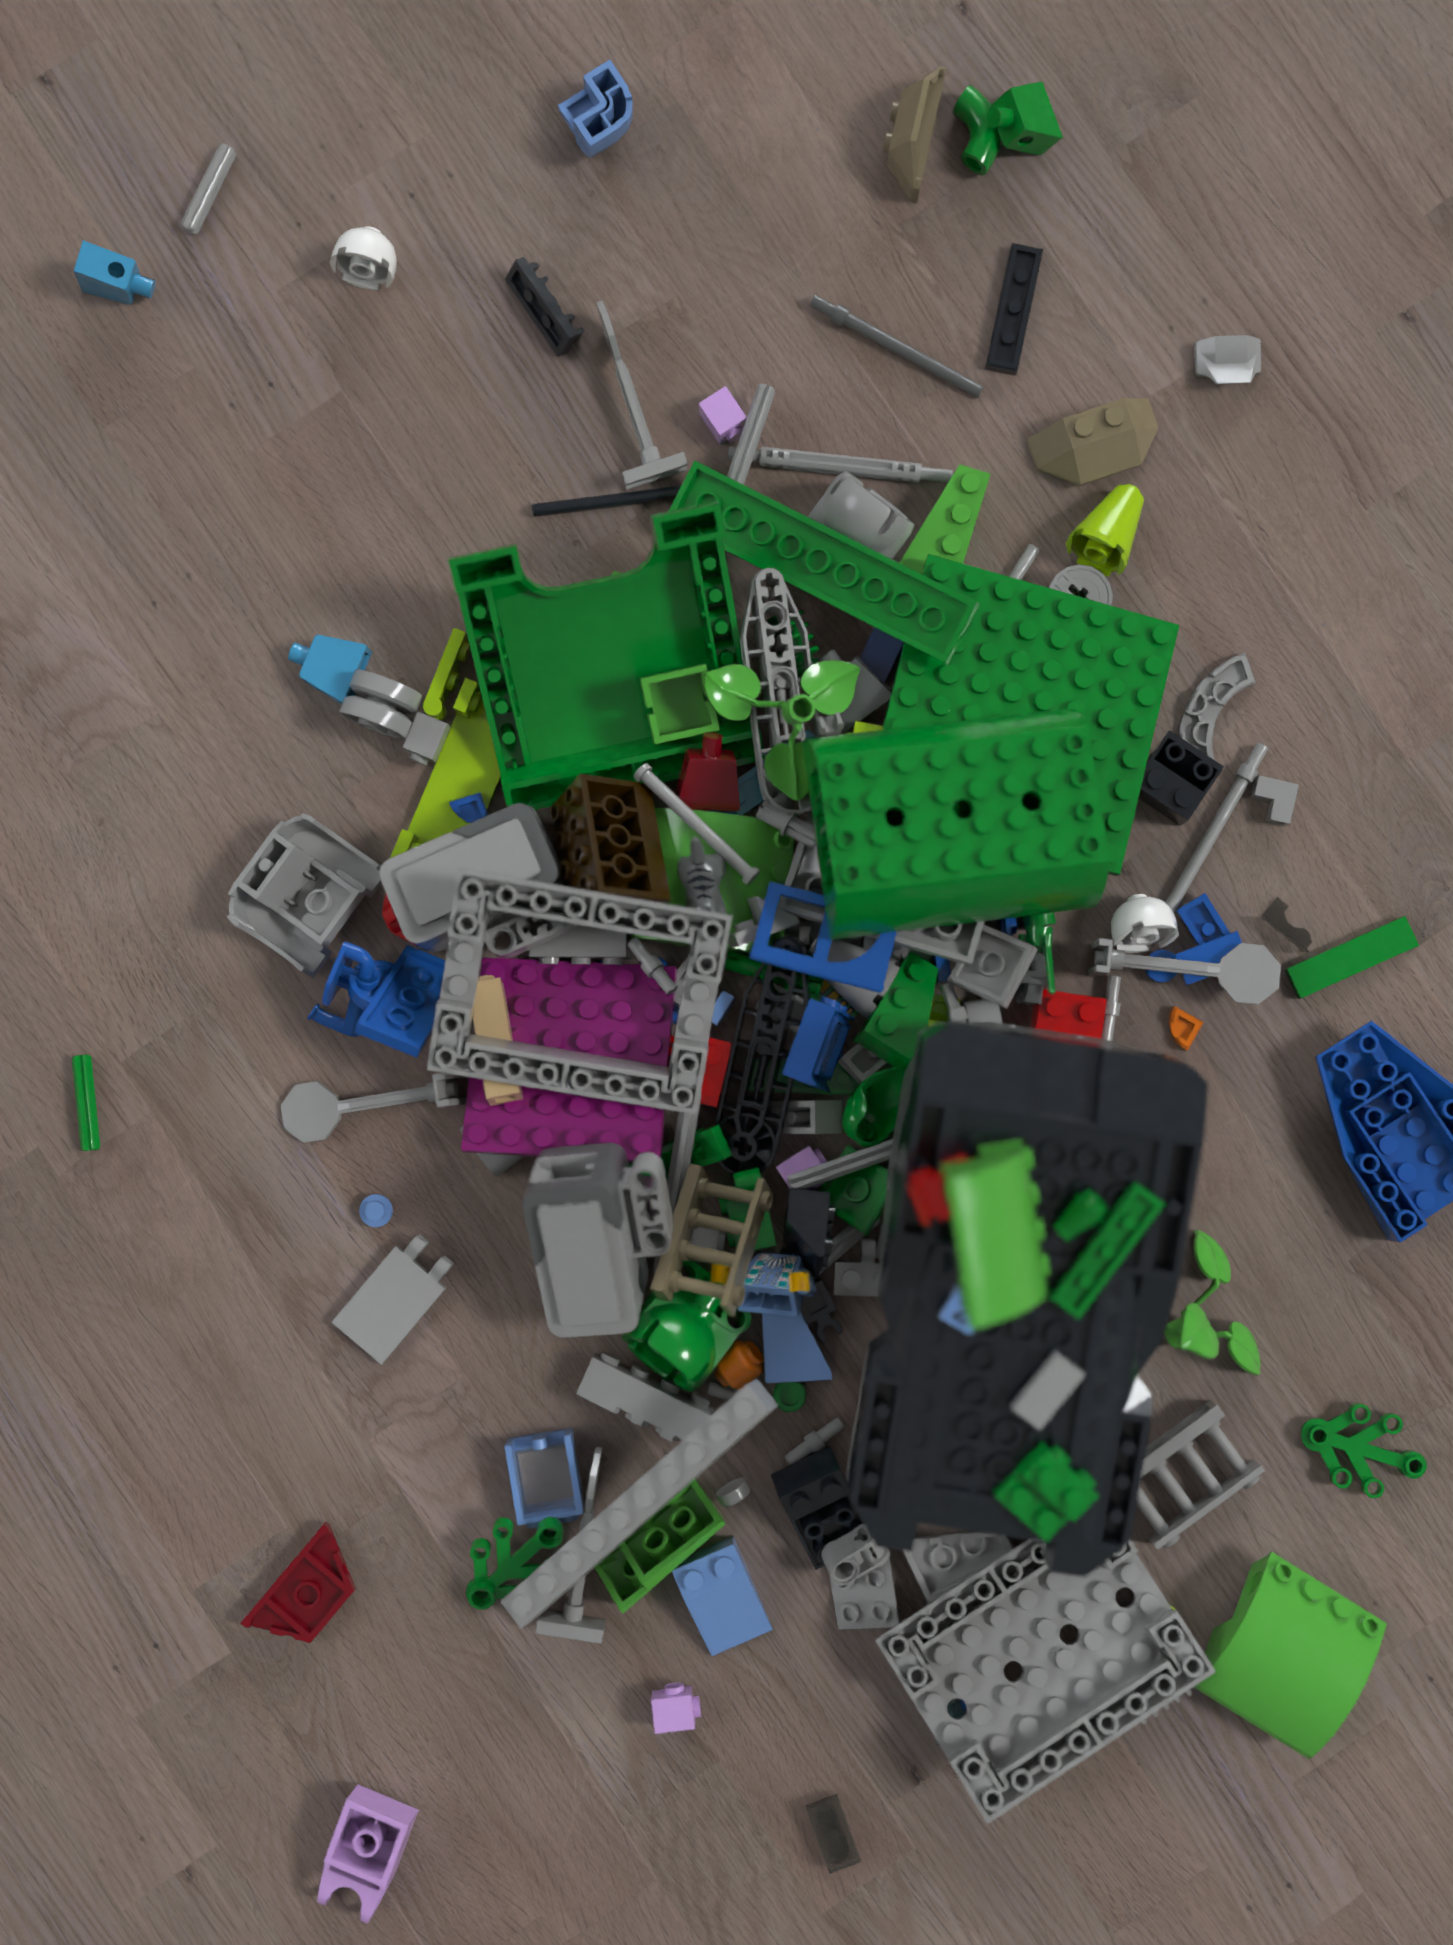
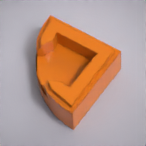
M1173 1006L1169 1015V1030L1176 1044L1183 1050L1188 1051L1204 1022Z

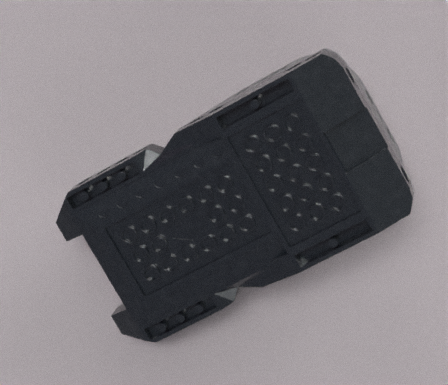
M939 1022L918 1033L915 1055L906 1069L902 1082L887 1173L878 1294L889 1329L870 1341L866 1351L846 1473L850 1498L876 1546L912 1551L918 1523L1043 1541L1041 1552L1050 1572L1086 1577L1119 1552L1130 1541L1152 1419V1394L1138 1377V1374L1160 1346L1181 1275L1204 1143L1208 1083L1193 1067L1164 1053L1128 1048L1122 1044L1105 1039L1002 1023ZM1020 1138L1026 1148L1031 1147L1034 1159V1169H1029L1031 1183L1037 1184L1040 1204L1034 1205L1036 1219H1042L1045 1240H1040L1041 1254H1047L1050 1266V1275L1045 1276L1047 1294L1038 1305L1030 1310L995 1324L975 1328L973 1333L969 1335L938 1316L955 1285H959L957 1274L960 1272L952 1220L950 1218L940 1222L938 1217L935 1219L930 1217L931 1225L922 1227L905 1185L910 1182L908 1177L910 1173L925 1167L932 1168L933 1171L941 1169V1161L956 1154L962 1153V1155L966 1154L967 1158L973 1157L978 1159L977 1145ZM1135 1181L1163 1201L1165 1205L1078 1320L1051 1301L1048 1295L1132 1182ZM1089 1188L1103 1200L1108 1207V1211L1103 1214V1220L1066 1241L1055 1230L1053 1225L1061 1218L1078 1192L1083 1193ZM1056 1350L1082 1370L1085 1376L1042 1429L1039 1430L1012 1410L1010 1405ZM1041 1440L1050 1449L1055 1445L1062 1449L1071 1459L1068 1465L1075 1472L1080 1468L1084 1469L1096 1481L1097 1484L1094 1486V1489L1099 1495L1075 1522L1069 1519L1048 1542H1045L1000 1502L993 1493L1001 1483L1006 1481L1009 1477L1008 1475H1011L1016 1470V1467L1032 1450L1036 1449Z

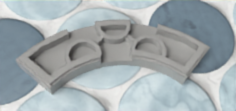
M1246 653L1235 656L1214 669L1194 690L1181 717L1178 736L1212 759H1214L1212 748L1213 730L1218 714L1236 693L1256 683Z

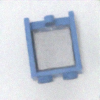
M573 1427L507 1439L504 1447L517 1525L526 1524L527 1528H536L538 1523L546 1517L559 1518L560 1522H571L579 1519V1515L584 1514L586 1505Z

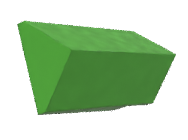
M695 1479L601 1561L595 1569L621 1613L626 1612L725 1525L724 1518Z

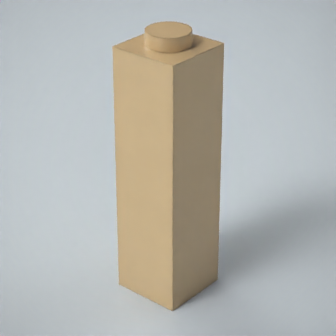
M493 975L480 976L478 978L473 1010L475 1034L513 1041L505 989L501 978H495ZM483 1079L486 1099L490 1106L523 1099L521 1085Z

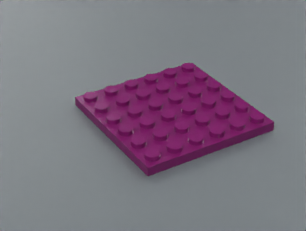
M482 957L480 976L493 975L495 978L500 977L504 985L513 1041L669 1067L675 992L667 995L653 977L649 978L640 967L641 965H603V963L583 965L571 964L569 961H558V964H539V960ZM664 966V971L676 984L677 968L675 966ZM469 1077L461 1151L464 1153L538 1157L540 1152L548 1148L616 1143L625 1149L628 1162H633L639 1154L645 1152L653 1153L661 1159L665 1109L522 1085L523 1099L490 1106L486 1099L483 1079Z

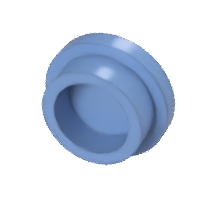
M373 1194L362 1201L359 1213L366 1225L381 1227L391 1219L393 1207L387 1197Z

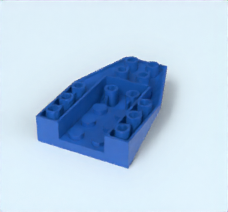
M1369 1021L1315 1056L1343 1160L1386 1238L1389 1241L1401 1243L1428 1224L1425 1219L1453 1202V1084L1373 1021Z

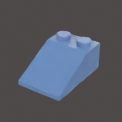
M734 1536L692 1553L672 1571L683 1599L711 1656L773 1630Z

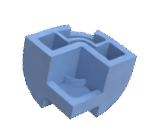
M610 59L583 76L585 89L558 105L559 113L576 137L578 146L588 158H593L617 143L626 134L633 119L631 93Z

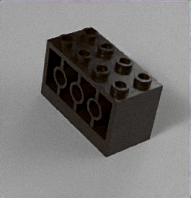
M579 774L556 802L552 804L549 813L554 827V848L558 852L560 880L563 886L666 904L670 902V891L651 789L641 782Z

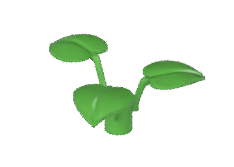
M837 660L815 663L805 670L800 680L801 688L807 695L800 694L788 701L755 700L761 690L760 681L752 669L738 664L727 665L706 672L704 688L714 710L723 718L731 721L747 719L751 713L752 705L755 707L782 709L784 720L794 727L788 740L789 745L779 743L773 746L766 755L764 768L768 779L777 789L792 800L798 801L809 792L802 742L795 744V739L799 731L802 730V723L810 720L814 716L815 710L821 714L832 716L837 712L842 713L845 711L854 697L860 667Z
M1195 1230L1193 1231L1195 1233V1259L1200 1270L1207 1278L1212 1280V1283L1193 1303L1186 1305L1184 1310L1181 1311V1317L1167 1323L1164 1332L1165 1338L1172 1347L1194 1352L1206 1359H1212L1218 1355V1338H1225L1228 1340V1351L1233 1360L1248 1373L1255 1376L1260 1375V1354L1250 1330L1240 1322H1233L1229 1325V1332H1215L1210 1326L1204 1311L1199 1306L1219 1287L1220 1282L1223 1284L1230 1282L1231 1269L1228 1258L1221 1246L1208 1234Z

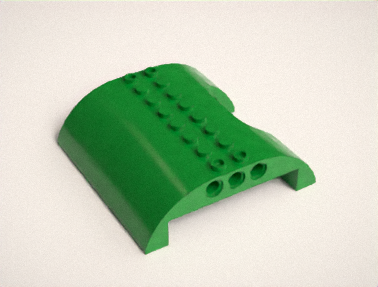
M719 501L652 515V549L646 560L637 568L625 573L573 584L546 587L534 583L525 575L521 567L516 544L448 558L496 753L507 807L517 803L526 804L529 807L533 806L535 810L551 807L579 774L638 782L633 776L639 767L645 763L652 767L651 772L662 782L679 779L686 750L689 748L702 749L703 734L659 744L653 743L647 713L653 712L652 707H645L639 678L699 664H706L707 672L727 665H743L740 635L722 539L726 537ZM703 695L704 700H708L707 696ZM716 712L720 730L713 732L723 736L722 750L733 751L736 766L756 762L750 715L743 721H731L723 718ZM758 726L761 749H764L761 731Z

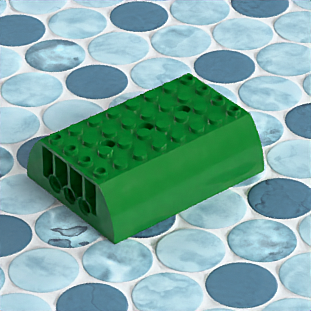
M1077 710L1045 711L816 737L802 741L830 940L1094 908L1101 900L1107 883L1110 859L1089 725ZM1029 793L1036 796L1039 802L1036 811H1028L1023 807L1021 799L1024 794ZM962 801L970 806L971 816L968 819H960L954 814L953 806L956 802ZM891 809L899 811L903 816V824L899 827L888 825L885 821L886 811Z

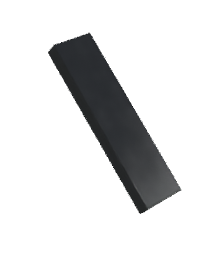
M1016 243L1011 244L985 365L987 370L1011 375L1017 374L1043 249Z

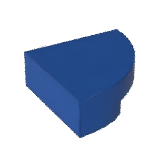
M480 792L449 802L459 818L461 817L463 821L469 822V824L488 816Z

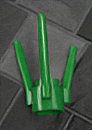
M1026 926V934H1018V939L1035 946L1038 950L1037 953H1044L1048 991L1050 994H1054L1055 980L1051 949L1053 927Z

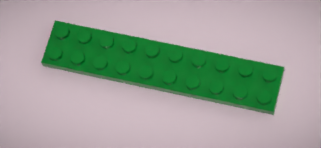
M694 460L668 512L719 501L726 537L722 538L724 551L761 570L766 568L776 569L782 574L785 582L948 665L980 605L978 602Z

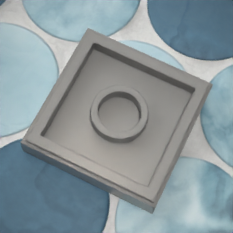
M983 924L972 966L956 962L947 980L955 986L1008 1008L1038 950L1031 944Z

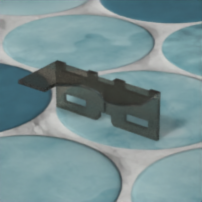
M1277 897L1260 918L1297 946L1303 953L1309 952L1307 948L1312 943L1309 932L1305 928L1293 927L1287 922L1284 912L1289 906Z

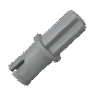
M767 800L762 803L764 808H759L756 815L758 820H762L780 830V835L782 836L787 834L810 848L816 845L813 826L796 817L797 814L794 812L790 814L774 807Z

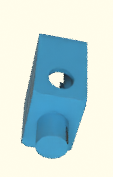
M82 241L74 267V274L82 292L128 305L133 303L135 294L152 298L156 281L140 275L135 260L87 241Z
M315 635L310 648L295 642L289 651L288 660L302 665L299 677L305 683L342 705L344 697L355 696L356 693L349 686L351 678L356 669H366L372 651L367 645Z

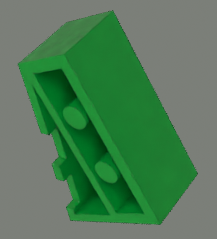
M912 951L900 961V969L885 995L881 996L878 1002H875L877 1007L865 1019L853 1040L892 1066H899L907 1069L915 1055L918 1033L928 1028L938 973L937 967Z

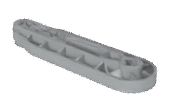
M773 568L760 570L749 584L740 635L743 666L750 668L749 658H758L761 677L760 685L764 701H775L774 690H777L776 696L778 701H786V690L783 689H787L788 700L800 695L799 686H801V678L797 677L794 654L803 652L805 670L812 665L807 629L782 574ZM763 581L766 582L767 587L773 588L769 594L767 587H761ZM764 613L774 614L777 617L778 625H769L765 621ZM790 621L795 622L801 636L802 646H793ZM748 625H754L757 650L748 651L746 640ZM773 645L775 651H781V655L778 658L775 652H770V648ZM752 705L750 722L758 783L764 801L767 800L774 807L790 814L794 812L800 815L810 811L809 793L799 800L800 810H793L792 799L770 782L763 767L762 755H767L769 750L776 744H789L788 740L791 734L788 731V723L783 718L782 709L779 708L780 724H783L784 735L780 736L776 708L765 707V715L756 716V708ZM815 710V714L812 717L814 738L821 737L816 723V719L819 717L817 710ZM767 722L770 748L761 749L758 723ZM802 723V730L799 731L795 739V744L806 739L804 723ZM778 792L779 795L772 799L771 796Z

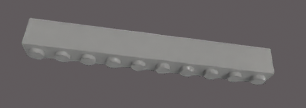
M757 1379L745 1385L500 1601L521 1629L539 1617L779 1406Z

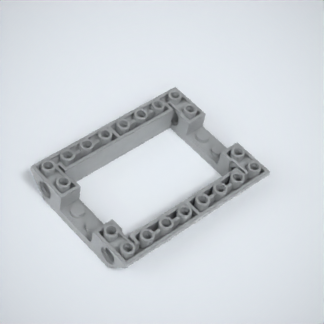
M458 868L447 935L449 943L440 999L436 1006L427 1070L697 1114L708 1054L709 1034L718 984L721 982L732 915ZM489 909L691 943L669 1067L470 1034Z

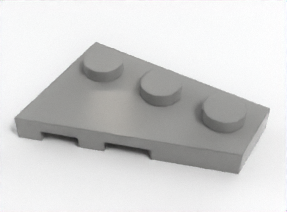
M968 1530L915 1537L912 1551L903 1550L927 1602L930 1603L1013 1548L1007 1536Z

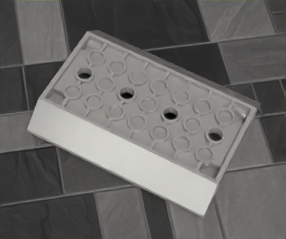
M1027 1539L875 1639L987 1824L1216 1672L1179 1613L1171 1608L1136 1554L1138 1550L1131 1539L1119 1552L1086 1577L1050 1572L1041 1552L1043 1541ZM1123 1587L1129 1588L1133 1593V1601L1127 1607H1120L1115 1599L1117 1591ZM1067 1624L1074 1625L1078 1631L1076 1641L1071 1644L1063 1643L1060 1639V1630ZM1010 1661H1016L1022 1667V1675L1015 1681H1010L1004 1676V1667ZM955 1698L962 1699L966 1704V1711L959 1718L951 1717L947 1712L948 1703Z

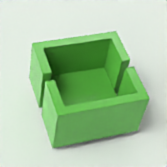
M706 664L639 678L645 707H652L653 712L647 713V718L654 744L720 730L716 711L711 706L709 700H704L703 695H706L704 688V676L707 672Z

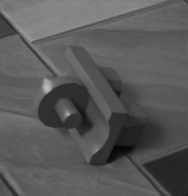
M1041 953L1035 954L1017 989V1004L1036 1006V1004L1040 1005L1042 1003L1043 989L1048 988L1047 976L1043 977L1046 974L1045 957Z

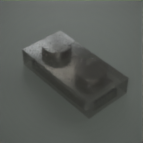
M838 1794L807 1804L806 1810L829 1874L860 1863V1855Z

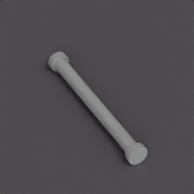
M648 763L639 767L633 778L638 782H644L743 877L742 881L747 886L759 876L761 871L756 866L752 868L651 772L652 767Z

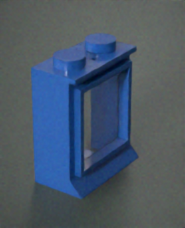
M823 996L820 1002L809 999L784 1066L783 1075L831 1093L827 1080L831 1081L851 1025L848 1022L849 1020H855L854 1017L846 1013L847 1007L840 1005V1002Z

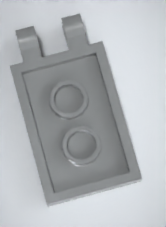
M421 1234L416 1235L405 1250L401 1249L398 1245L395 1246L332 1321L336 1327L381 1365L446 1290L447 1287L440 1280L455 1264L444 1255L437 1261L430 1272L421 1266L415 1259L430 1243Z

